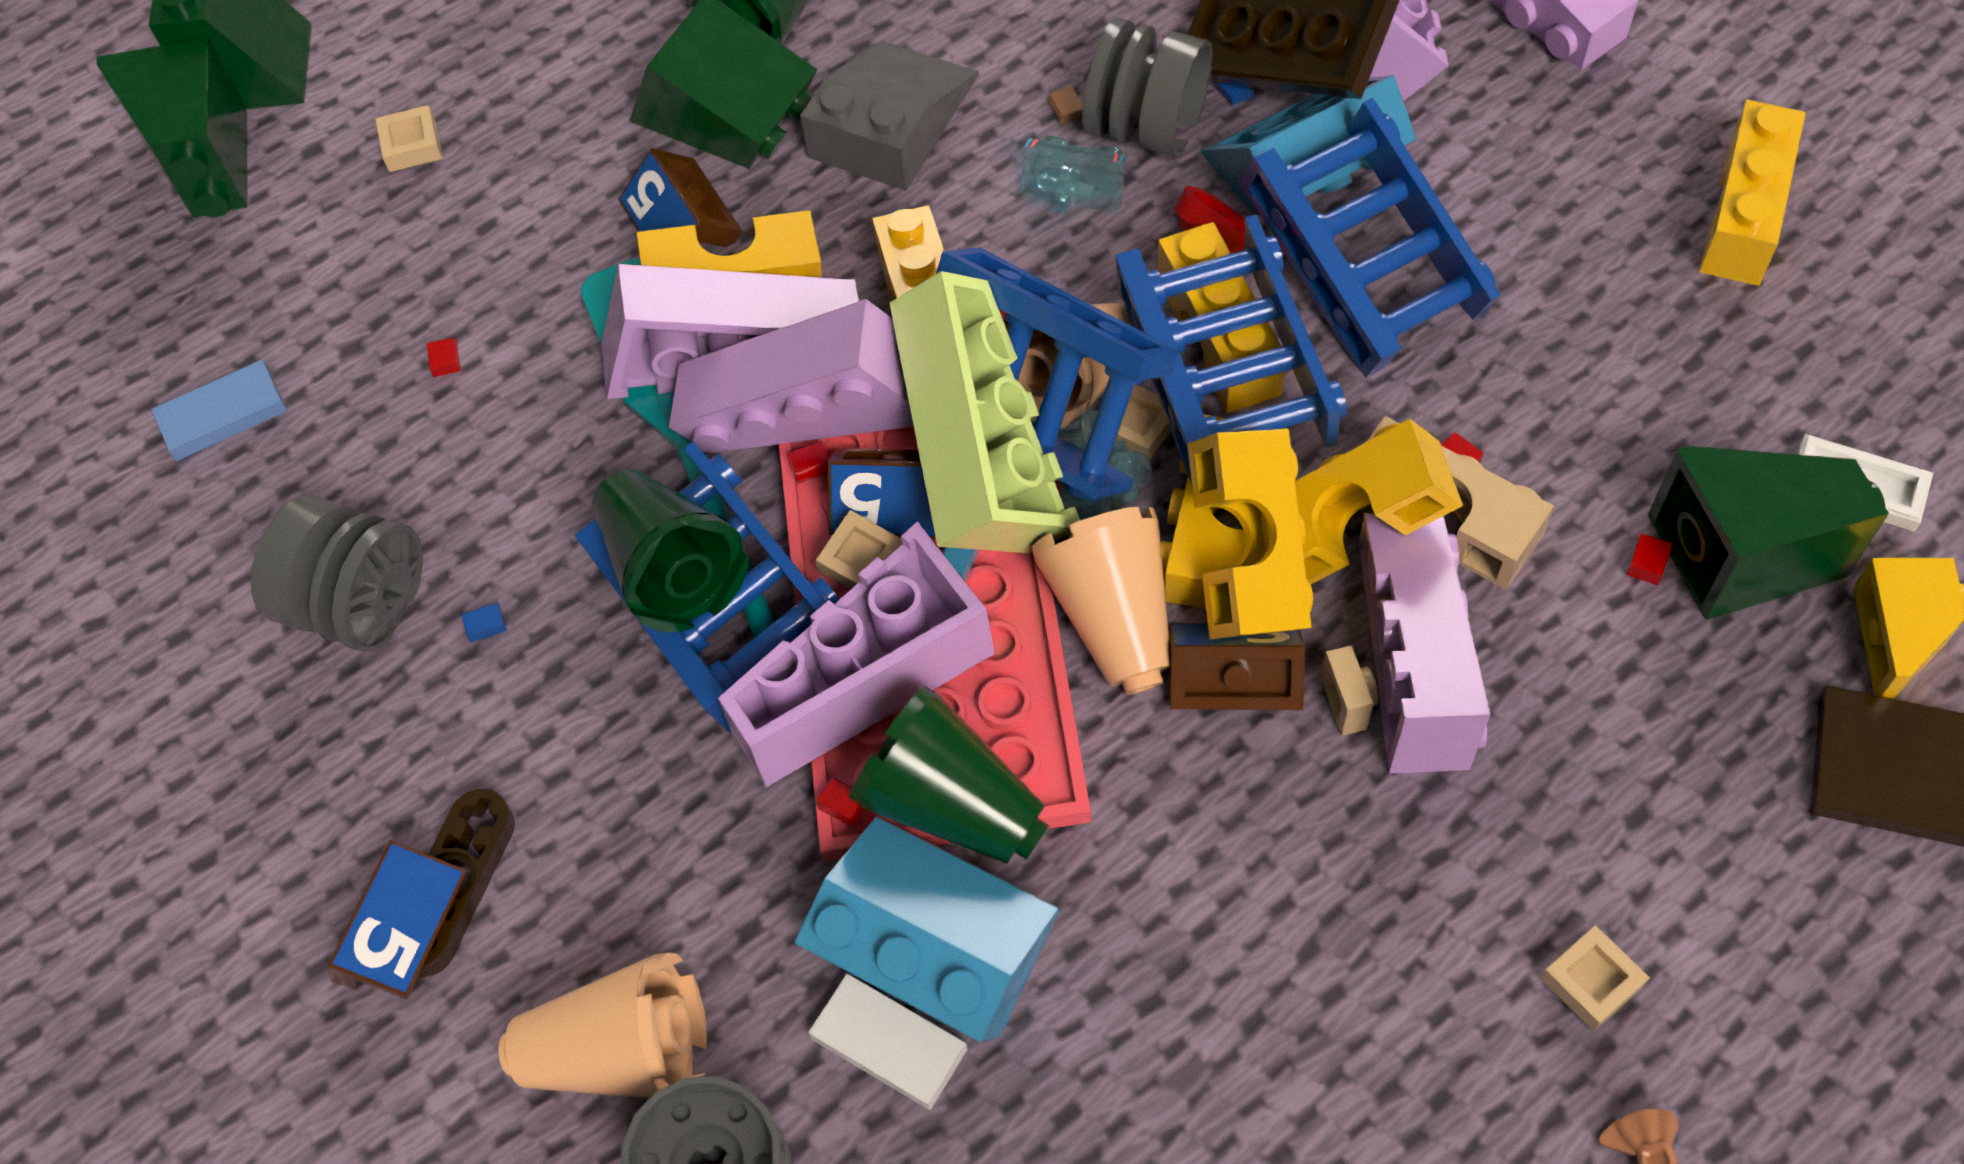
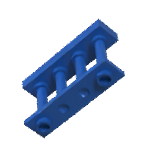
M1373 97L1362 103L1348 126L1347 130L1351 137L1294 166L1284 163L1273 147L1253 158L1240 183L1269 230L1276 237L1281 249L1354 365L1365 377L1385 368L1401 350V346L1397 342V336L1458 303L1470 318L1474 320L1483 315L1501 295L1496 288L1495 278L1491 269L1486 263L1477 259L1400 140V132L1395 121L1389 115L1382 112ZM1365 157L1382 185L1325 215L1315 212L1303 194L1302 188ZM1396 205L1414 234L1355 265L1347 262L1336 246L1334 236ZM1427 254L1445 281V284L1387 315L1383 312H1378L1366 293L1365 286Z
M1257 215L1245 217L1244 250L1159 274L1157 269L1147 271L1139 248L1115 255L1118 292L1131 326L1179 350L1171 375L1153 378L1152 382L1191 485L1187 443L1215 433L1283 429L1314 420L1325 447L1338 445L1340 419L1347 416V405L1343 390L1337 380L1328 382L1281 273L1284 269V262L1279 243L1274 235L1266 237ZM1251 273L1262 296L1259 299L1179 322L1175 316L1166 319L1161 307L1166 305V298ZM1269 321L1273 322L1283 345L1198 371L1194 365L1185 368L1180 353L1185 352L1186 345ZM1292 369L1304 395L1217 421L1215 416L1205 418L1199 404L1204 402V395Z
M981 247L942 251L936 274L943 271L987 280L998 309L1006 312L1005 320L1009 322L1007 332L1018 358L1010 364L1015 380L1018 381L1033 331L1039 330L1055 339L1054 346L1059 350L1039 409V415L1035 423L1031 422L1044 455L1051 452L1055 453L1063 477L1059 480L1066 483L1067 491L1087 501H1100L1102 498L1131 490L1134 478L1107 464L1134 385H1140L1144 380L1171 375L1179 350ZM1083 357H1090L1106 366L1105 373L1109 376L1084 451L1059 437L1058 433Z
M692 441L683 449L703 473L679 493L701 506L720 493L736 513L727 521L737 529L742 537L741 541L752 533L769 553V556L746 573L741 589L723 611L713 616L708 610L701 616L690 620L695 626L694 628L683 632H659L643 624L641 625L702 707L730 733V727L718 698L782 641L790 643L812 624L810 616L828 600L835 604L840 599L821 576L810 584L733 490L743 481L721 454L717 453L709 460L695 442ZM593 520L574 536L625 602L598 523ZM787 575L804 598L723 663L720 659H717L710 665L701 653L702 650L710 645L706 639Z

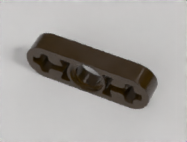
M476 789L458 798L453 804L428 854L447 863L468 869L471 878L466 890L456 896L448 915L452 916L450 920H445L436 939L437 944L430 951L419 977L433 976L444 970L452 961L512 837L515 828L514 815L503 797L495 791ZM487 809H489L496 823L492 828L482 826L472 842L474 831L468 824V820L471 816L482 817ZM471 842L478 854H481L479 859L474 858L469 852L465 851L468 850ZM459 844L465 850L454 848V846Z

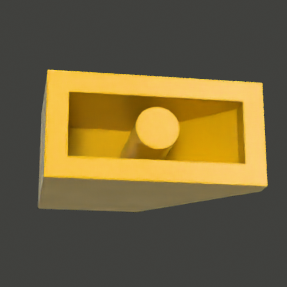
M1872 558L1853 586L1874 695L1895 699L1946 645L1960 625L1964 623V584L1959 582L1954 558Z

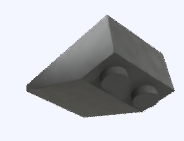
M885 41L879 42L828 75L800 115L808 158L907 191L979 76L978 71Z

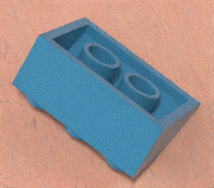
M1388 75L1369 78L1362 99L1312 94L1200 151L1251 212H1258L1240 184L1253 158L1274 147L1284 163L1294 166L1351 137L1347 130L1348 126L1362 103L1372 97L1382 112L1389 115L1395 121L1400 132V140L1404 146L1417 140L1395 76ZM1362 157L1303 187L1302 192L1306 197L1318 190L1320 194L1336 191L1353 181L1351 173L1366 166L1367 170H1372L1366 158Z
M875 817L825 877L794 943L979 1042L999 1038L1061 908L881 817Z

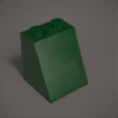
M152 0L148 26L159 45L208 37L246 110L303 104L305 102L312 25L309 20L287 1Z
M700 0L647 65L629 122L750 169L760 155L768 160L772 158L787 135V132L781 127L789 117L796 122L801 119L800 115L814 96V93L808 89L818 69L720 0Z
M209 38L98 56L96 65L192 217H220L228 211L248 208L247 110Z
M1686 446L1676 450L1648 513V517L1661 540L1673 543L1669 555L1705 620L1849 577L1889 512L1885 507V500L1881 490L1874 482L1868 480L1856 459Z

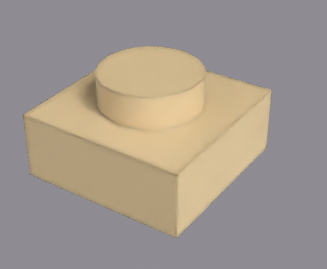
M429 105L375 118L382 158L389 172L443 159L436 121Z
M1134 385L1114 446L1148 463L1171 429L1158 395L1139 385Z
M850 510L817 557V571L852 589L860 582L858 574L877 557L884 561L902 545V540L900 537Z
M1352 645L1326 651L1320 679L1341 736L1367 730L1372 708L1378 705L1379 701L1376 682L1369 667L1360 668Z
M1595 925L1544 971L1540 979L1594 1032L1641 990L1650 977Z

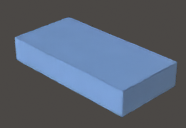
M263 360L152 408L166 446L176 461L287 411L271 373Z

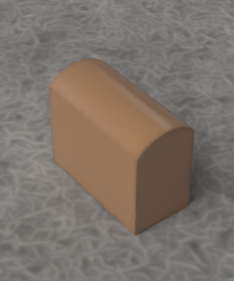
M1072 86L1049 94L1047 101L1060 124L1083 117V104Z

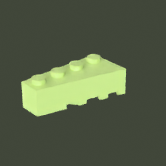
M940 271L891 301L889 304L937 547L1031 553L1032 545L1050 533L1054 542L1070 535L1069 525L1080 521L1075 507L1066 510L1054 482L1063 477L1055 453L1051 452L1044 455L1031 422V419L1037 417L1039 412L1031 392H1026L1024 387L1015 380L1011 371L1010 364L1018 358L988 281Z

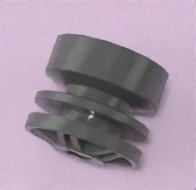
M1115 17L1104 30L1089 68L1083 100L1082 123L1085 133L1105 137L1109 131L1111 140L1125 143L1139 122L1138 138L1141 148L1181 157L1189 141L1176 138L1177 123L1195 128L1201 116L1211 74L1212 44L1206 39L1171 31L1165 37L1156 54L1157 36L1154 27L1141 24L1135 30L1133 22Z
M308 494L299 496L288 501L272 518L260 539L252 564L251 593L255 608L268 620L300 631H317L323 639L332 642H342L346 647L358 651L373 652L388 643L397 628V618H402L405 613L406 604L410 605L417 594L423 565L420 538L412 527L386 521L384 518L376 515L358 514L352 507Z
M718 1076L683 1078L656 1091L633 1116L621 1147V1164H704L705 1161L710 1164H718L723 1157V1164H793V1156L784 1135L767 1106L744 1085Z

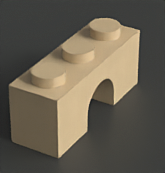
M1385 416L1367 441L1373 439L1375 434L1382 428L1398 422ZM1441 446L1463 505L1452 511L1462 523L1456 536L1459 550V565L1507 590L1544 536L1554 505L1542 500L1532 489L1522 485H1514L1486 470L1474 458L1458 455ZM1371 504L1360 509L1365 513H1374Z

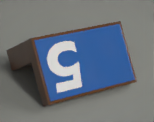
M651 148L618 199L639 232L695 225L698 242L722 247L734 244L743 232L695 159Z
M837 448L828 460L829 535L835 533L851 510L898 537H901L918 521L929 537L936 539L919 451Z
M1169 623L1171 709L1303 710L1305 645L1300 630L1209 639L1208 623Z
M390 840L328 964L330 981L355 990L359 983L362 982L408 1000L464 882L467 870Z

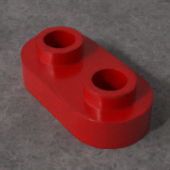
M1185 186L1173 207L1177 215L1181 217L1178 225L1184 231L1214 222L1231 254L1244 250L1245 217L1209 192L1194 186Z

